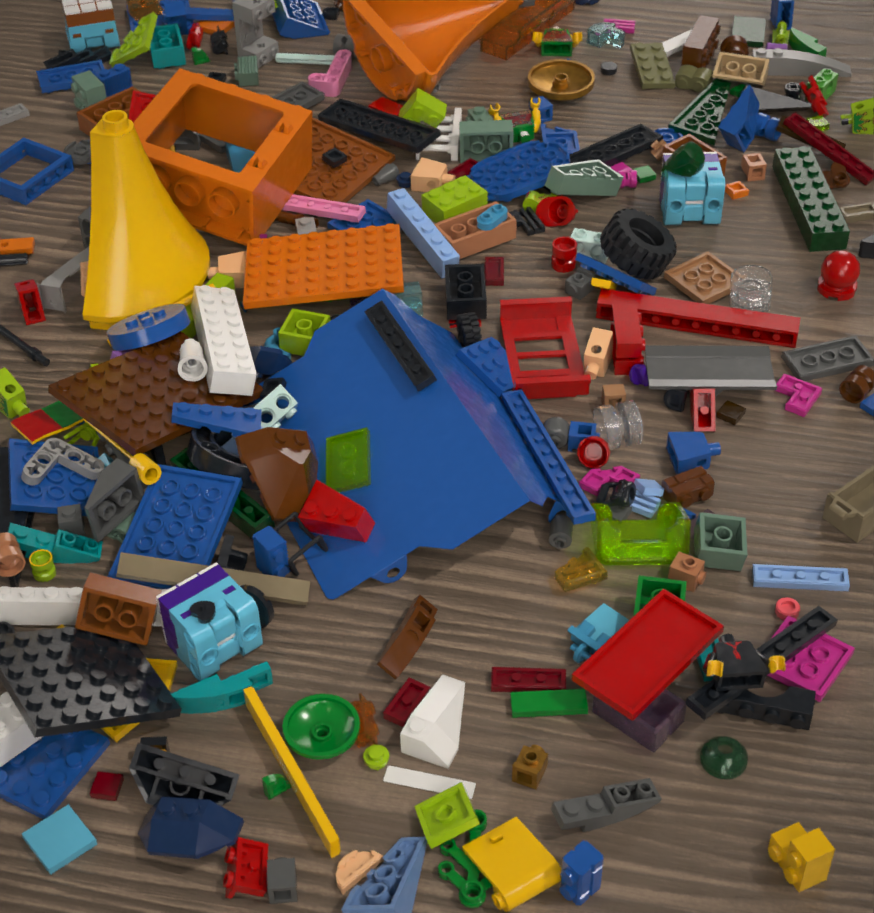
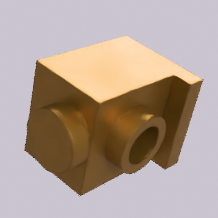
M524 745L512 766V782L537 790L548 766V753H545L544 749L538 745H531V747Z

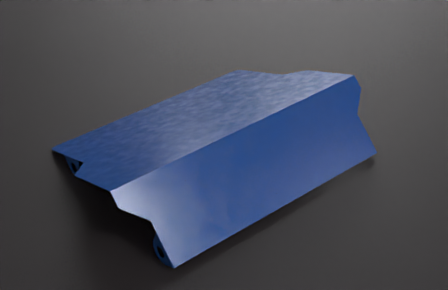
M384 289L379 290L315 330L305 355L269 377L284 378L287 382L285 389L298 402L297 412L290 419L285 417L280 422V428L307 431L314 444L318 460L317 480L366 508L375 522L367 542L312 533L315 537L318 535L323 537L328 551L324 552L315 543L303 554L328 599L340 597L370 577L383 583L395 582L406 572L407 554L419 546L453 550L529 501L543 506L547 497L556 500L549 514V523L559 511L565 510L501 399L456 356L459 349L463 347L454 334L419 316L397 296ZM381 300L437 379V381L419 392L364 312ZM262 398L256 399L240 408L262 401ZM284 399L277 401L280 409H285L289 405ZM268 413L261 416V421L264 423H269L273 419ZM297 522L287 523L300 549L312 540L302 531ZM399 568L398 575L391 578L387 576L389 570Z

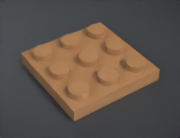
M709 251L664 272V278L698 303L710 304L747 286L746 278Z

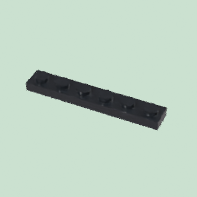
M382 300L364 311L418 392L437 381L433 372Z

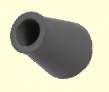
M387 163L372 177V180L376 186H380L397 179L399 170L394 163Z

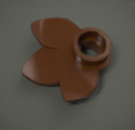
M837 162L832 163L831 171H822L830 189L835 187L844 188L850 183V176L846 173V168Z

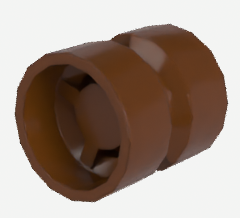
M865 365L856 366L839 386L842 397L850 403H860L874 388V370Z

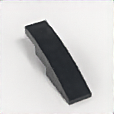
M107 46L92 52L90 47L78 53L71 49L43 63L47 69L102 60V63L110 60L112 53Z

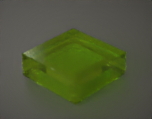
M822 115L806 118L808 122L820 131L829 129L830 124Z

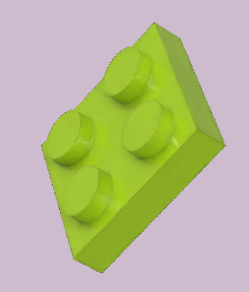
M462 782L414 806L431 849L480 824Z

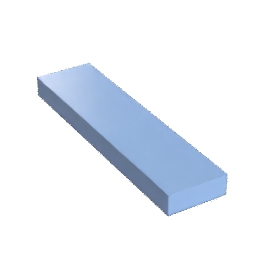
M753 564L752 566L753 587L848 592L850 588L847 568Z

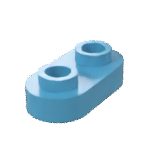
M502 204L491 206L477 217V227L484 231L494 229L507 219L508 209Z

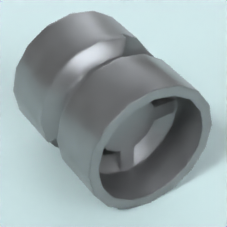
M337 34L333 42L334 54L336 55L339 50L346 49L351 51V58L357 59L354 53L352 38L348 37V35Z

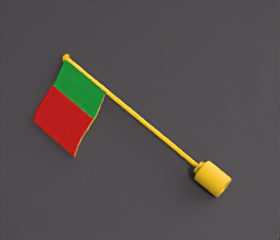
M60 401L22 415L10 422L11 426L33 445L46 437L85 421L130 459L129 464L137 468L139 478L144 484L152 485L161 477L162 471L160 466L143 453L132 456L123 447Z

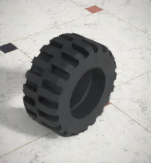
M633 208L617 211L600 235L601 248L604 250L606 257H609L610 261L616 264L620 270H624L628 275H634L639 279L650 280L659 277L675 257L677 249L673 235H670V231L660 221L655 220L653 216L647 215L643 211H637Z

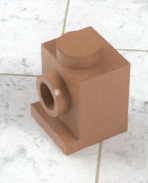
M761 154L743 155L741 168L747 176V182L765 180L767 164Z

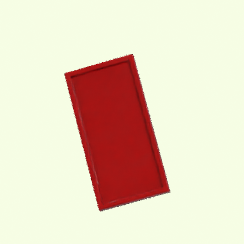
M663 589L572 673V681L631 721H634L723 633L724 625Z

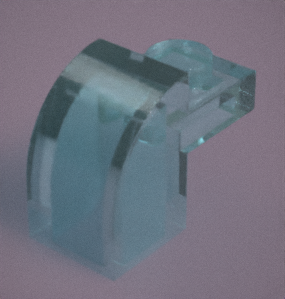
M600 22L588 28V44L598 48L607 43L618 48L624 46L625 31L616 28L615 23Z

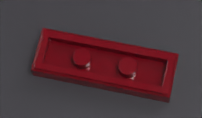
M492 667L491 692L566 690V669Z

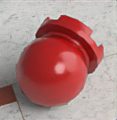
M842 250L834 251L825 257L821 265V276L818 279L817 287L822 296L827 299L829 296L838 298V301H845L854 297L857 291V279L860 275V263L855 255Z

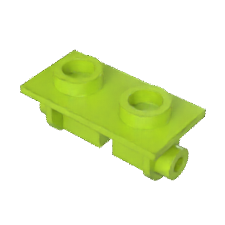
M779 22L777 30L773 29L772 43L787 44L788 48L789 31H786L787 24L785 22Z

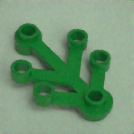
M479 809L474 810L480 825L468 830L470 831V842L480 837L487 827V816ZM453 838L440 844L441 854L451 856L468 873V881L454 870V865L450 861H442L438 865L439 877L442 880H449L459 889L458 897L465 907L477 908L481 906L486 900V891L492 887V884L486 877L479 881V873L481 871L456 846ZM451 845L452 848L446 849L444 846ZM445 868H448V869H450L451 871L448 872V873H445V872H443L442 870L445 869ZM475 894L476 897H469L468 895Z

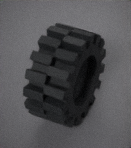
M470 312L457 315V332L462 347L464 348L482 341L480 323L476 313Z

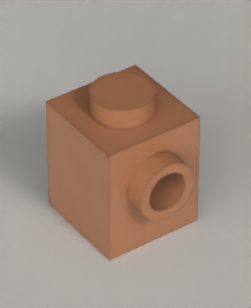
M678 552L670 565L668 579L687 581L686 590L694 592L698 584L702 585L705 581L707 574L704 571L705 561Z

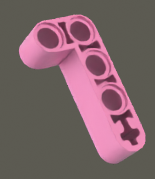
M346 49L339 50L326 74L312 73L308 76L309 85L325 93L326 97L338 96L352 69L351 51Z

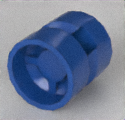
M762 112L758 113L755 135L765 136L766 139L774 142L777 141L781 136V132L776 131L780 119L776 117L771 118L770 115Z

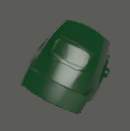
M692 141L682 144L666 160L661 171L668 170L674 174L686 177L696 175L702 170L705 163L702 148Z

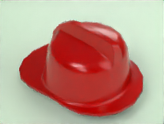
M566 196L544 198L536 208V215L548 227L567 225L574 220L576 213H578L572 200Z

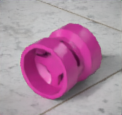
M624 170L617 171L624 177L620 188L625 186L630 188L637 187L636 170H630L629 172Z

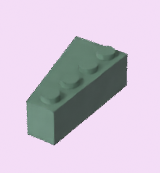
M597 159L551 166L545 186L555 195L617 196L624 177Z

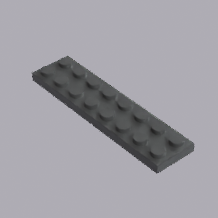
M302 81L271 98L293 105H300L307 109L325 100V93ZM199 134L202 142L220 153L226 152L224 141Z

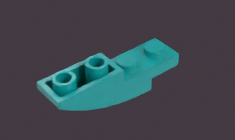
M10 523L7 530L8 533L16 537L20 549L26 551L25 558H29L33 552L41 549L51 552L53 563L97 562L101 558L103 541L97 542L95 539L59 529L56 535L14 523Z
M266 661L236 675H231L222 681L216 674L188 687L181 688L171 693V696L178 702L182 708L181 713L184 714L210 713L238 707L245 704L243 689L252 686L257 691L273 684L271 667Z

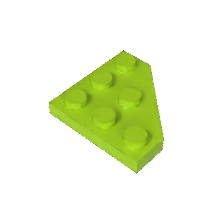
M154 12L141 18L134 32L130 31L123 39L124 43L120 48H116L112 52L109 62L112 67L115 64H124L126 61L149 51L158 17Z

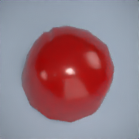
M599 436L586 437L579 443L577 449L579 461L585 467L592 469L604 466L608 462L611 453L609 444Z

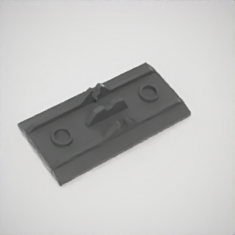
M645 345L649 389H715V397L723 390H777L769 346Z

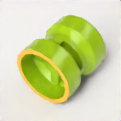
M41 549L30 555L29 563L34 579L38 582L52 580L56 575V567L53 563L51 552Z

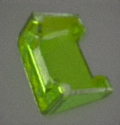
M680 502L662 504L657 510L656 520H622L621 522L612 520V511L608 505L590 503L596 512V520L590 521L595 553L598 561L603 565H671L678 552L689 555L691 520Z

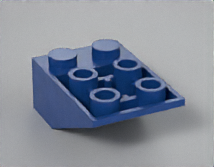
M748 85L741 93L738 101L732 105L730 112L722 119L718 127L727 145L741 152H745L754 140L760 105L751 85Z

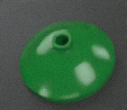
M315 694L297 701L287 711L283 720V735L287 745L297 754L310 759H329L346 752L355 743L360 732V718L355 707L346 699L332 694Z

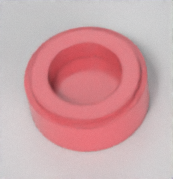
M781 598L777 601L775 614L781 620H785L787 616L795 619L798 618L800 605L796 600Z

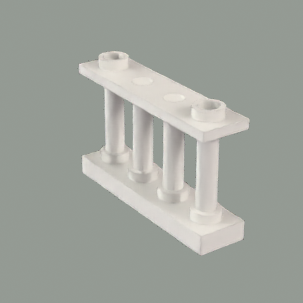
M455 108L454 115L445 116L441 122L451 123L450 126L439 125L437 129H440V132L449 133V135H441L434 142H449L448 145L430 144L423 151L448 152V154H451V161H458L459 121H462V108ZM416 153V160H420V153Z

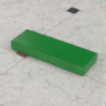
M585 689L510 692L512 718L588 714Z

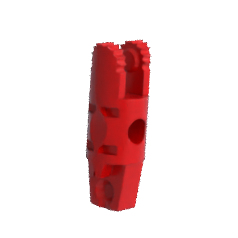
M199 22L193 23L189 30L186 42L188 50L192 46H197V48L201 46L203 28H200Z
M813 75L808 77L812 88L808 89L803 81L799 84L808 102L812 103L811 108L813 111L817 112L820 117L825 118L829 115L826 108L827 102Z

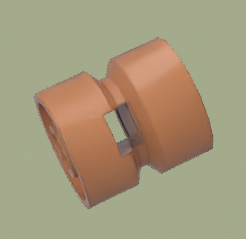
M8 532L0 533V576L12 577L24 569L26 564L25 558L16 537Z

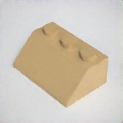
M720 52L712 78L765 86L769 59Z

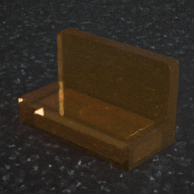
M127 0L128 13L135 21H139L152 12L160 15L164 10L159 5V0Z

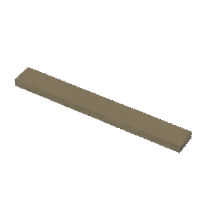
M121 552L116 577L175 586L209 566ZM223 568L239 586L250 585L261 590L265 594L263 597L266 600L307 606L310 581Z

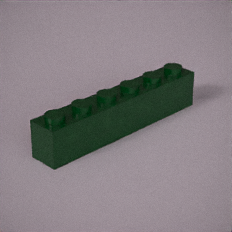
M187 447L170 459L173 467L200 471L189 460ZM240 490L228 520L253 540V534L267 526L274 528L275 524L266 509Z

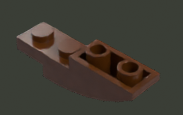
M421 595L414 599L399 629L392 634L377 662V665L395 680L414 657L436 620L434 616L438 609Z

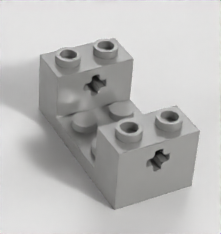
M235 0L232 2L238 56L256 55L259 69L275 59L276 53H279L278 41L264 36L262 19L275 12L274 0Z

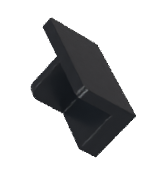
M225 534L217 563L222 568L244 571L248 554L231 549L235 536Z

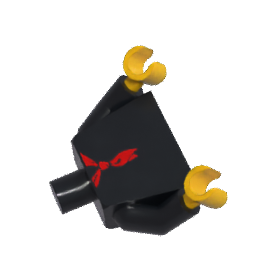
M724 634L719 638V643L715 644L713 652L708 654L703 665V672L707 676H713L716 691L763 688L768 671L775 673L776 670H786L784 656L776 655L767 658L758 650H755L751 642L735 641L732 634Z

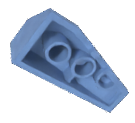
M426 837L400 838L383 856L384 862L377 870L371 869L366 874L368 879L362 886L356 885L350 891L341 909L342 913H412L427 846Z

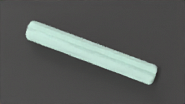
M276 53L275 61L276 63L331 65L335 55Z

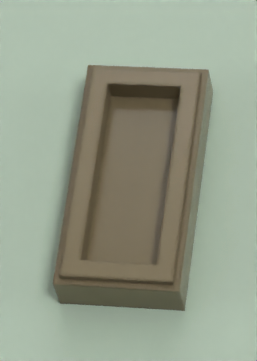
M872 202L839 207L846 223L874 219V204Z

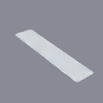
M394 766L387 767L383 779L384 782L438 793L462 782L470 799L473 797L476 783Z

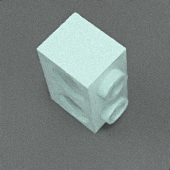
M574 228L571 238L577 242L576 256L578 253H581L606 264L608 257L604 254L600 243L602 232Z
M281 384L277 386L254 407V409H262L261 416L268 413L273 418L269 423L261 421V427L280 428V422L285 417L290 419L297 412L298 402ZM284 399L289 405L285 409H280L276 405L277 401Z

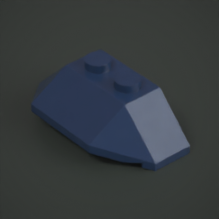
M264 346L250 347L257 373L256 378H263V375H271L292 364V361L286 355H283L281 349Z
M161 797L147 812L138 835L149 855L198 859L214 853L226 845L227 847L234 845L244 820L210 800Z

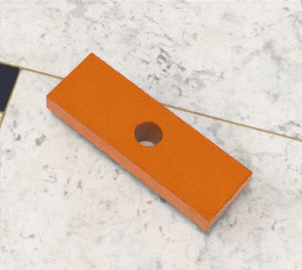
M34 237L0 239V255L33 254L35 246Z

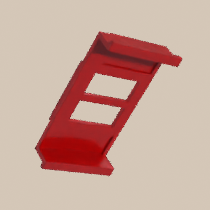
M571 296L500 300V326L514 386L512 391L522 389L527 399L576 397V395L589 394L591 377L590 374L584 375L583 363L571 317ZM562 339L564 350L516 352L515 341ZM566 357L568 365L566 369L520 371L518 359Z

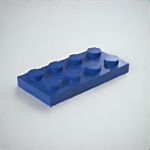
M102 60L39 70L36 73L42 93H52L57 90H69L72 83L71 76L89 70L96 75L104 69Z
M578 253L575 260L581 262V267L610 279L614 283L627 287L631 291L647 295V293L655 295L657 288L581 253Z

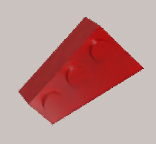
M316 480L298 516L303 525L312 533L367 542L375 525L366 508L319 480Z

